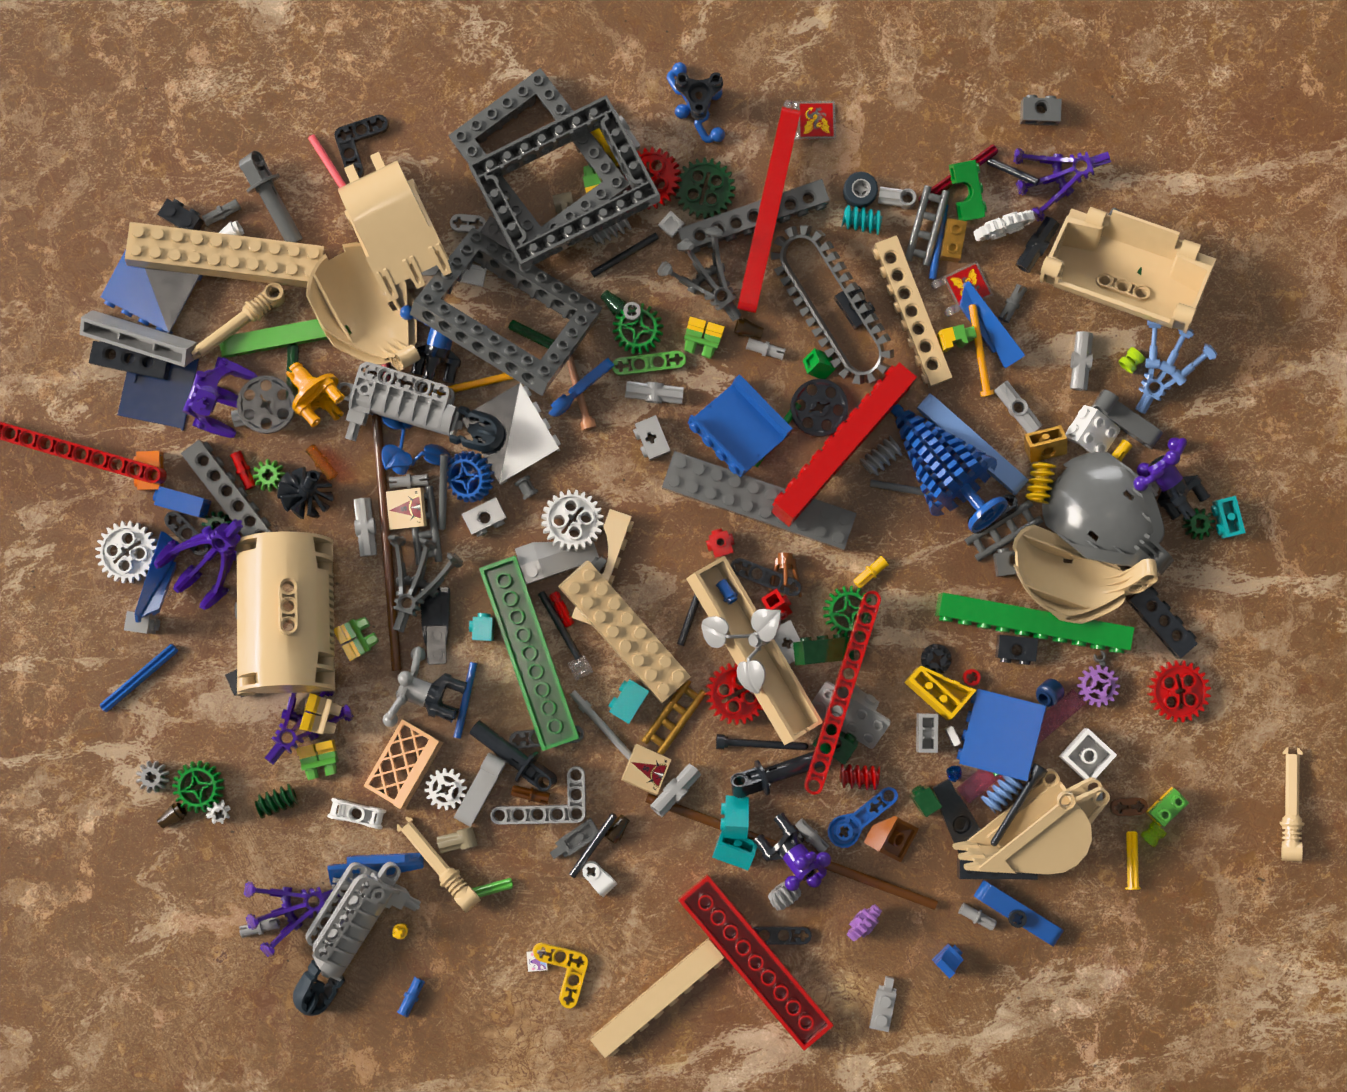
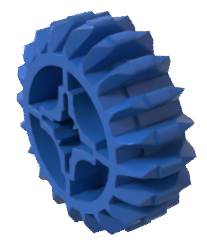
M463 451L462 453L455 454L449 460L451 465H448L447 482H449V486L447 489L453 490L451 495H457V500L463 499L464 502L482 500L484 496L489 494V490L493 488L491 483L495 479L491 475L494 471L489 469L492 464H486L487 458H482V454H476L475 451Z

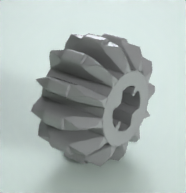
M147 761L146 766L141 765L140 769L143 772H136V775L141 776L136 782L143 783L140 789L147 787V793H151L152 790L158 793L159 787L165 789L166 786L163 782H169V779L164 776L168 775L169 771L163 772L166 765L162 764L159 766V761H155L153 764L151 761ZM156 774V778L150 780L149 775Z
M784 881L771 890L768 898L776 910H784L798 900L802 893L800 888L795 891L788 890L785 887Z

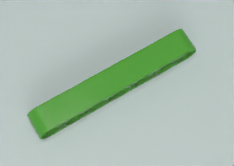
M314 319L234 334L220 344L222 358H230L283 348L290 344L299 345L328 338L318 320ZM345 325V328L348 330V333H349V335H350V334H351V331H350L349 328Z

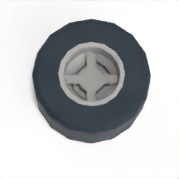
M856 172L850 175L845 181L843 188L846 202L852 207L857 206L859 209L871 205L878 192L875 178L866 172Z

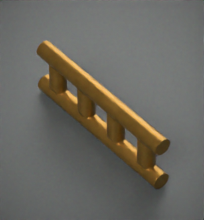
M687 680L677 689L641 740L647 745L651 740L660 746L657 752L661 755L665 754L706 696V692L702 689L699 693H696L689 688V685L692 683L690 680ZM684 693L693 699L687 709L677 703ZM672 709L682 715L676 725L667 719ZM661 725L671 731L665 741L655 734Z

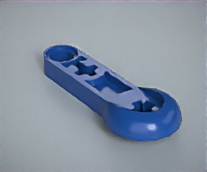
M609 358L601 362L569 389L570 395L566 396L563 394L551 404L553 409L548 414L558 417L566 412L575 398L614 367L613 362Z
M885 787L853 813L834 818L828 827L830 841L840 848H848L854 845L859 839L863 828L897 801V791L894 788ZM887 790H891L894 793V798L891 801L884 799V793ZM880 797L881 801L884 804H886V806L883 807V805L880 804L877 807V812H870V804H877L879 802L877 798ZM842 826L849 829L846 837L839 835Z

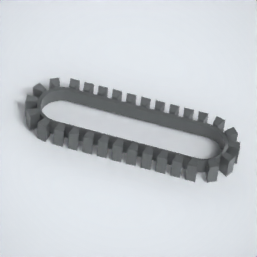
M800 225L801 235H798L796 226L786 229L785 232L789 239L786 240L783 236H777L774 244L781 246L782 249L781 252H771V260H781L782 266L774 269L777 276H781L785 272L788 274L787 277L780 279L782 284L788 286L793 282L795 285L786 289L789 295L795 296L798 292L801 295L793 299V302L796 306H802L804 303L808 306L799 311L803 317L808 316L810 313L814 316L805 321L809 327L814 326L816 323L819 324V328L811 331L815 337H819L823 333L825 334L826 338L818 340L821 347H826L829 343L832 345L833 348L824 352L828 358L833 357L837 353L839 358L832 360L831 363L834 368L839 367L843 363L845 369L838 373L843 379L849 378L852 372L855 374L854 384H863L864 375L866 374L869 383L879 380L880 377L876 370L878 369L882 374H885L891 367L883 363L884 357H894V349L885 351L883 343L891 341L888 333L883 334L880 338L878 337L877 333L885 330L883 325L879 323L872 327L870 324L879 319L875 313H871L868 317L865 316L864 313L872 310L869 303H864L861 307L859 306L858 302L866 299L862 292L857 293L855 296L852 295L851 292L860 288L856 282L850 283L848 286L846 285V281L854 279L850 272H845L842 276L839 274L840 271L847 269L844 262H838L834 266L833 261L841 258L837 251L831 252L829 255L826 253V251L834 248L831 241H826L823 245L819 242L826 234L821 230H816L814 235L811 236L810 233L813 226ZM806 238L814 243L875 341L879 350V358L871 370L860 371L849 363L789 266L786 253L789 245L794 240Z

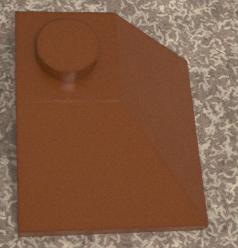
M893 816L873 825L864 843L901 862L919 828Z

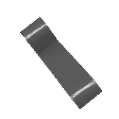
M1106 389L1101 391L1091 407L1101 411L1130 437L1145 447L1153 449L1163 432L1118 401L1119 398L1111 391Z

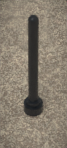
M717 734L716 749L724 750L728 746L790 750L808 749V744L803 742H790L784 745L782 741L729 739L725 734Z
M1034 763L1030 769L1032 771L1030 773L1031 777L992 838V846L998 845L1038 779L1041 780L1048 771L1040 765Z

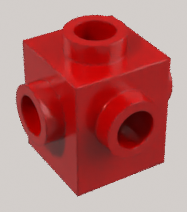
M722 528L711 531L712 535L708 536L709 540L706 541L708 551H713L714 558L732 554V545L735 544L732 533L728 534L727 530L723 531ZM717 540H723L724 544L719 546Z
M777 588L761 598L765 605L764 609L781 610V620H784L793 613L789 607L792 604L786 594L782 596Z

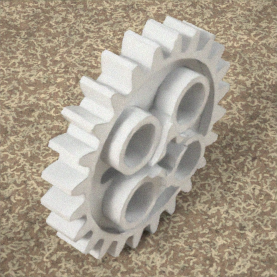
M1026 210L1019 213L1012 212L1004 215L1003 218L998 217L986 222L984 226L973 231L975 239L978 242L989 239L995 240L1006 236V233L1012 234L1035 221L1033 210Z
M568 490L567 495H564L561 491L559 494L560 498L553 495L554 502L547 501L549 507H544L543 509L547 514H542L541 516L542 519L546 520L541 523V526L547 527L543 530L544 534L549 533L547 540L554 539L553 546L560 543V549L567 546L568 552L571 547H574L575 552H577L578 546L585 550V543L592 546L591 539L597 541L598 537L596 534H601L602 531L597 527H603L604 524L599 521L604 517L603 515H598L601 512V508H595L598 502L591 503L592 496L586 499L585 492L580 496L578 495V490H575L574 494H571L570 490ZM568 504H572L575 506L576 509L574 511H569L566 509L565 506ZM583 508V511L578 514L576 521H573L567 531L562 534L561 531L568 525L569 519L572 520L577 511ZM588 516L591 521L585 523L581 520V517ZM562 519L564 524L558 526L554 523V520ZM571 530H576L579 533V536L572 537L569 534V532Z
M121 521V527L114 523V530L107 528L108 534H101L104 540L97 541L101 544V547L95 548V550L100 551V554L95 557L102 560L98 565H104L105 567L102 569V572L109 571L107 577L111 578L114 576V581L118 582L121 578L122 583H126L127 579L130 583H134V577L141 581V575L147 576L146 571L149 570L156 546H153L157 539H150L153 533H146L147 527L140 529V523H136L134 526L132 521H129L128 525ZM128 534L133 536L130 544H127L125 541V537ZM138 541H141L140 545L134 547ZM113 546L118 548L115 556H112L110 553V549ZM142 548L145 551V555L139 559L137 551ZM125 549H131L129 556L124 555L126 553ZM127 560L130 564V567L128 570L124 571L122 569V563Z

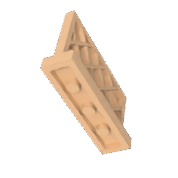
M402 719L364 787L393 803L399 809H406L444 742ZM405 725L410 728L412 736L402 739L401 730ZM424 736L429 739L425 747L418 748L416 738ZM413 739L415 750L406 752L403 741ZM400 743L402 753L393 755L391 750L393 744ZM416 752L418 760L415 764L409 765L407 754ZM403 756L405 766L396 769L394 758ZM390 759L393 770L383 772V762ZM406 769L407 779L399 782L397 771ZM394 773L396 783L386 786L384 775ZM381 776L383 787L375 788L370 785L375 777ZM397 786L398 794L395 799L389 796L387 788Z

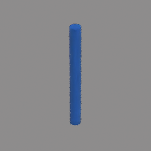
M946 205L929 273V279L936 280L949 205Z
M470 662L466 678L468 683L462 696L454 732L455 738L461 739L478 663Z

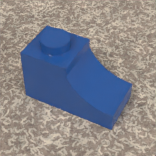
M947 944L932 961L950 979L964 959L961 957L963 953L956 945L951 947Z

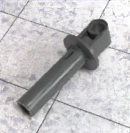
M252 151L239 161V167L250 184V187L246 190L247 193L255 191L259 193L285 241L295 243L301 241L303 238L274 186V181L280 175H272L263 155L258 151Z

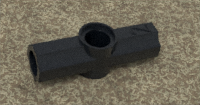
M1046 216L1036 233H1033L1025 246L1024 252L1015 264L1020 270L1030 273L1039 257L1044 254L1050 244L1049 241L1060 226L1055 219Z

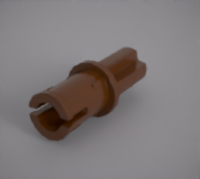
M514 785L511 790L512 796L527 799L528 802L533 801L547 805L550 793L535 790L534 787L529 789Z

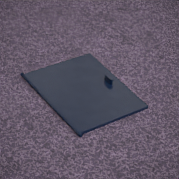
M130 354L129 364L134 362L135 357L133 354ZM152 358L147 359V368L153 365ZM199 358L185 367L171 363L168 380L127 372L117 415L181 428L184 431L187 414L182 412L194 383Z

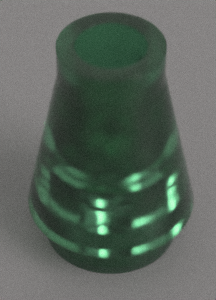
M606 290L600 298L613 316H622L620 312L624 309L627 302Z

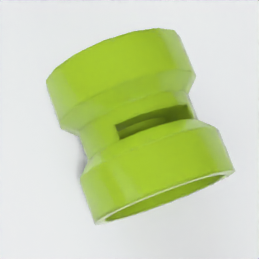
M1130 347L1127 355L1122 357L1118 363L1127 372L1133 374L1137 369L1136 366L1142 364L1145 357L1137 349Z

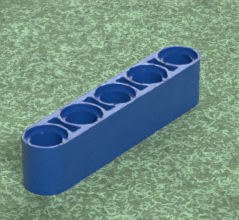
M985 880L982 881L974 894L975 898L1007 918L1012 910L1017 909L1024 912L1027 922L1023 928L1053 947L1064 931ZM1017 913L1014 915L1015 919H1013V922L1016 921L1019 924L1022 915L1019 916Z

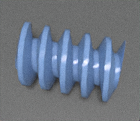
M1003 775L1005 781L997 780L999 787L992 785L994 792L986 791L988 798L981 796L982 801L994 813H996L995 810L1002 811L1001 804L1008 805L1006 799L1013 800L1012 793L1019 794L1017 788L1023 790V785L1016 778Z

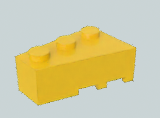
M923 666L916 668L904 682L946 721L952 719L976 692V689L964 686L960 682L946 678Z

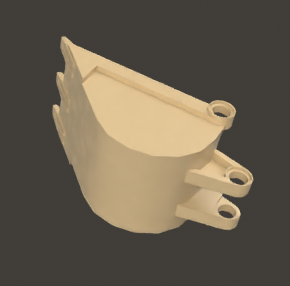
M377 152L370 155L376 171L359 178L353 164L345 167L344 169L350 183L338 188V192L346 208L344 211L345 215L355 230L366 255L365 258L381 290L386 293L390 301L399 298L395 285L411 278L418 289L425 286L422 272L436 265L443 276L452 272L448 263L449 258L419 197L420 192L413 178L407 180L398 161L385 165L380 153Z
M1046 769L1048 771L1047 774L1031 790L997 846H992L991 840L1013 804L969 840L954 843L952 847L955 850L968 851L958 854L960 860L973 861L964 864L965 870L1016 874L1015 872L1034 874L1064 873L1077 866L1087 855L1092 842L1091 823L1109 802V793L1106 789L1102 788L1100 781L1094 777L1087 778L1066 788L1054 769ZM1048 774L1055 775V780L1051 783L1045 781ZM1095 782L1098 784L1097 788L1088 791L1090 783ZM1104 792L1105 798L1101 801H1096L1100 793Z

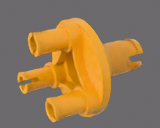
M299 362L289 367L292 372L287 371V377L298 388V394L292 404V409L296 414L303 416L311 427L317 426L321 421V418L314 412L319 407L326 410L334 421L340 419L338 415L343 416L344 412L336 404L342 402L345 396L337 388L339 381L334 374L328 373L319 377H313Z

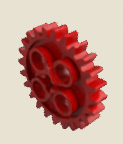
M651 147L650 152L644 148L642 154L637 150L649 175L651 173L654 176L651 179L660 194V202L658 203L665 206L664 200L667 199L671 202L670 195H677L674 189H680L676 182L682 181L677 176L681 174V171L677 169L679 164L674 162L675 158L673 156L669 157L670 154L667 151L663 153L661 148L657 152L654 147ZM662 163L661 169L655 171V166ZM665 182V186L662 189H658L659 183ZM658 203L653 205L654 208L658 209Z
M1174 660L1173 666L1170 662H1166L1167 668L1160 665L1161 672L1154 671L1153 673L1157 677L1150 678L1153 685H1147L1148 688L1152 689V692L1147 693V695L1153 696L1149 703L1156 704L1153 710L1160 709L1158 715L1166 714L1165 720H1169L1172 716L1173 722H1177L1178 717L1180 722H1185V717L1192 721V714L1195 717H1199L1197 711L1204 712L1205 710L1202 705L1209 704L1205 698L1211 697V695L1206 693L1211 687L1205 686L1209 679L1202 678L1206 673H1198L1200 667L1192 669V662L1186 666L1185 660H1182L1180 665L1177 660ZM1187 675L1192 680L1189 686H1186L1183 682L1184 677ZM1167 677L1172 679V686L1170 688H1167L1164 684ZM1182 689L1183 692L1176 694L1175 690ZM1188 695H1192L1194 698L1191 705L1186 703ZM1170 696L1175 700L1172 707H1169L1166 703Z
M728 663L726 669L723 666L719 667L721 673L718 671L713 672L716 678H709L712 684L706 685L710 689L709 692L705 693V695L710 696L706 703H712L709 710L715 709L716 711L713 716L720 714V721L727 718V724H730L732 720L734 725H738L739 720L742 724H746V718L750 722L753 721L752 715L758 717L759 713L757 710L762 711L763 708L754 693L748 690L740 693L738 697L736 696L722 703L724 698L744 688L737 685L735 681L737 664L734 663L732 668L731 664ZM721 685L727 688L726 695H722L719 692ZM747 692L753 695V701L751 703L747 702L745 699V694ZM730 702H734L737 705L735 712L730 711Z

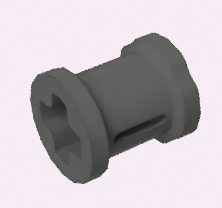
M529 475L514 483L524 495V500L539 492L529 480Z

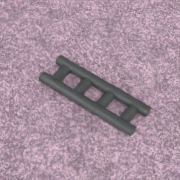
M924 185L905 257L908 261H912L913 256L923 258V265L930 266L950 192L943 190L942 195L930 193L931 186ZM928 200L939 203L936 214L925 211ZM923 219L934 221L931 233L920 230ZM918 237L929 240L926 251L915 249Z
M426 486V492L424 493V500H427L428 504L426 519H430L431 530L419 532V527L411 528L416 565H419L423 552L419 538H432V541L436 542L437 548L434 551H429L428 558L434 557L435 562H443L433 486Z
M1030 500L1019 505L1017 511L982 533H974L964 539L968 546L974 543L979 552L974 556L978 562L996 552L997 549L1012 542L1023 528L1033 524L1038 526L1043 523L1040 516L1034 518L1029 511V508L1033 506ZM1022 513L1028 523L1017 528L1012 519ZM1006 523L1012 533L1001 538L996 528ZM990 533L995 543L985 548L980 538Z

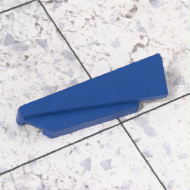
M969 281L965 282L959 307L971 323L969 306L972 304L977 306L982 340L991 353L997 352L1003 367L1007 368L1023 358L1025 354Z
M163 531L160 533L135 610V622L137 623L141 622L143 617L150 614L154 616L160 613L177 567L176 562H174L175 558L162 568L157 569L154 565L155 559L168 542L173 540L172 537Z
M420 853L353 855L347 857V864H330L327 866L332 886V884L337 885V883H333V877L341 878L347 867L353 862L361 863L377 872L380 871L385 863L395 862L402 873L422 869L424 867V859ZM390 867L386 871V875L394 874L396 868ZM353 869V870H352V873H353V874H355V873L359 874L360 871H359L358 869H357V870H354V869Z

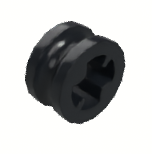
M1016 909L1009 913L1008 920L1015 928H1021L1026 924L1027 917L1024 912ZM1017 913L1019 916L1022 915L1019 924L1016 921L1015 923L1013 922V919H1015L1014 915Z

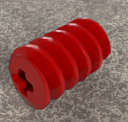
M843 764L840 765L839 781L842 783L843 788H846L847 783H849L851 789H853L855 784H857L858 789H861L863 784H865L866 790L869 789L870 785H873L874 790L877 789L880 779V766L877 771H875L874 766H871L868 771L866 765H863L861 770L859 765H855L853 770L851 764H848L846 769Z

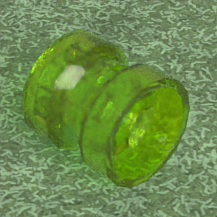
M1154 821L1149 824V828L1140 834L1153 848L1158 845L1160 838H1164L1167 835L1164 829Z

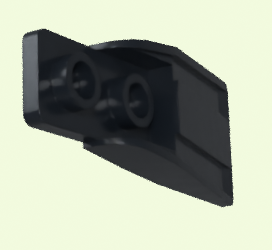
M439 587V593L434 598L429 595L424 600V604H420L423 639L425 645H427V663L430 665L447 663L446 645L448 644L450 622L449 587Z
M949 779L933 786V790L942 805L940 808L941 815L954 843L967 841L981 830ZM957 850L958 853L968 852L964 850Z

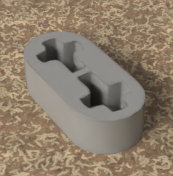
M455 214L450 219V226L455 232L469 233L472 228L476 229L470 223H476L477 220H480V223L484 226L486 221L479 215ZM458 219H461V221L463 223H467V225H460V228H457L454 222H457ZM479 226V229L476 230L480 232L483 226Z

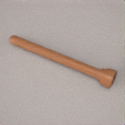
M571 356L567 361V367L574 386L579 381L573 357ZM581 393L577 397L582 415L580 425L582 431H587L597 426L595 419H592V416L589 415L584 395Z

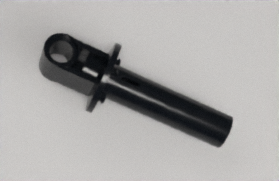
M481 720L476 722L470 730L469 734L518 770L515 777L517 783L524 778L540 791H547L556 785L557 776L555 773L537 761L540 755L538 751L529 756L525 755ZM543 777L548 778L549 785L544 784Z
M814 751L766 768L762 767L759 760L754 761L755 768L736 773L731 777L732 794L737 798H744L763 791L766 796L770 795L769 787H771V784L808 772ZM817 762L814 765V768L817 769L823 767V762Z

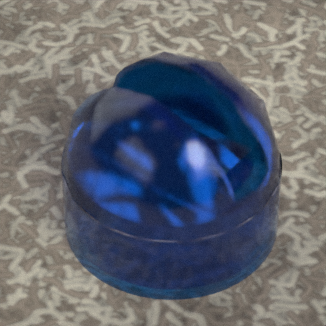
M960 766L947 768L946 773L950 781L956 782V780H961L962 770Z

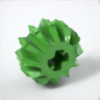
M266 459V465L260 461L259 465L261 468H254L258 474L253 475V478L259 479L255 482V485H261V490L263 491L268 487V491L272 492L273 485L278 489L280 477L285 475V472H280L284 467L282 465L277 466L278 461L276 460L271 464L270 459ZM269 471L273 473L270 480L265 477V475L269 474Z

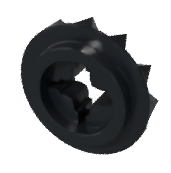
M932 644L923 650L921 655L923 667L939 674L944 673L950 668L952 661L951 653L945 646ZM932 652H934V654H936L937 656L944 655L942 659L939 660L941 666H939L936 662L929 664V662L934 658Z

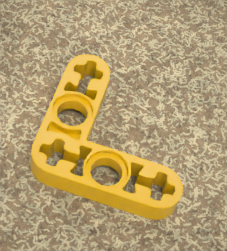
M546 943L536 944L533 948V955L538 961L567 968L559 1000L563 1007L573 1008L577 1004L588 965L587 957L578 951ZM544 947L546 952L551 953V960H549L550 956L546 954L540 957L537 950H541ZM560 951L566 955L562 962L555 960L556 953ZM569 954H572L571 958L578 959L581 956V959L584 961L583 964L580 963L577 966L574 961H570V964H567L570 957ZM570 976H578L579 981L576 985L569 984L568 979ZM566 987L576 990V992L571 991L573 1001H569L568 1004L564 1000V997L569 995V990Z

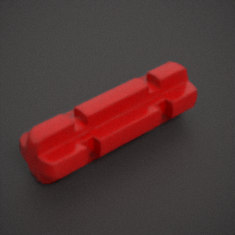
M555 591L550 594L549 597L554 602V607L560 618L563 619L564 626L569 627L573 625L574 621L569 616L570 613L564 601H561L559 592Z

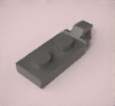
M589 818L555 843L557 848L550 852L553 859L561 854L564 857L570 856L593 840L599 829L592 819Z

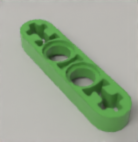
M681 351L621 357L613 361L614 367L612 369L618 376L680 369L685 365L686 357ZM669 355V359H674L675 355H679V358H683V360L680 361L679 365H676V362H670V366L667 367L665 356ZM656 357H661L664 360L662 367H655L653 365V360ZM638 359L645 362V367L641 370L634 367V363ZM628 360H632L631 367L633 371H629V367L623 368L622 372H619V369H615V366H618V362H622L623 365H629Z

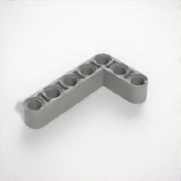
M573 766L569 769L567 773L568 804L497 806L491 812V820L495 824L581 822L586 815L585 771L580 766ZM575 769L579 770L582 774L579 780H574L571 777V772ZM573 789H579L582 792L580 799L572 797L571 792ZM579 808L582 811V817L574 818L572 810ZM519 809L524 812L522 820H517L514 817L515 810ZM535 809L543 811L544 816L542 819H536L533 816ZM554 809L562 810L563 817L561 819L553 817L552 812ZM497 810H502L505 813L503 820L496 819L495 812Z

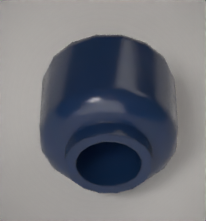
M1046 679L1036 689L1038 702L1047 707L1055 706L1065 694L1062 684L1055 679Z

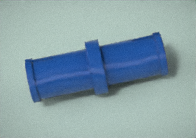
M414 976L408 991L403 995L405 998L397 1013L409 1017L415 1002L419 1000L418 995L425 984L424 980Z

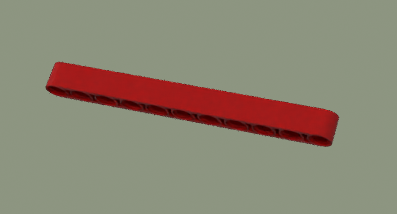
M782 107L738 302L737 309L753 313H756L801 110Z
M0 421V440L152 484H163L167 478L166 471L160 467ZM15 430V436L11 438V432ZM32 435L33 441L29 444L28 438ZM50 440L51 446L47 449L46 442ZM68 445L69 450L64 454V447ZM85 450L87 454L86 457L82 459L81 453ZM103 455L104 462L100 465L99 458ZM121 460L122 467L118 470L117 463ZM139 465L140 472L136 475L134 470ZM154 471L158 472V477L156 480H153L152 474Z
M876 591L865 593L861 599L806 776L805 790L813 795L819 794L824 787L877 616L881 597ZM868 595L875 596L876 603L874 605L867 603L866 598ZM863 613L869 614L871 618L868 624H864L861 621ZM858 631L862 632L865 636L863 642H858L855 639V634ZM852 650H856L859 653V658L856 661L851 660L849 657V653ZM847 668L853 671V677L850 680L846 679L843 675L844 670ZM840 687L847 689L848 693L845 698L838 696V689ZM836 705L842 709V713L838 717L832 714V708ZM829 724H833L836 727L834 735H828L826 732V727ZM823 743L830 745V751L827 754H823L820 750V746ZM819 761L823 762L825 766L824 770L820 773L816 772L814 765ZM812 780H816L819 784L816 791H811L808 787Z

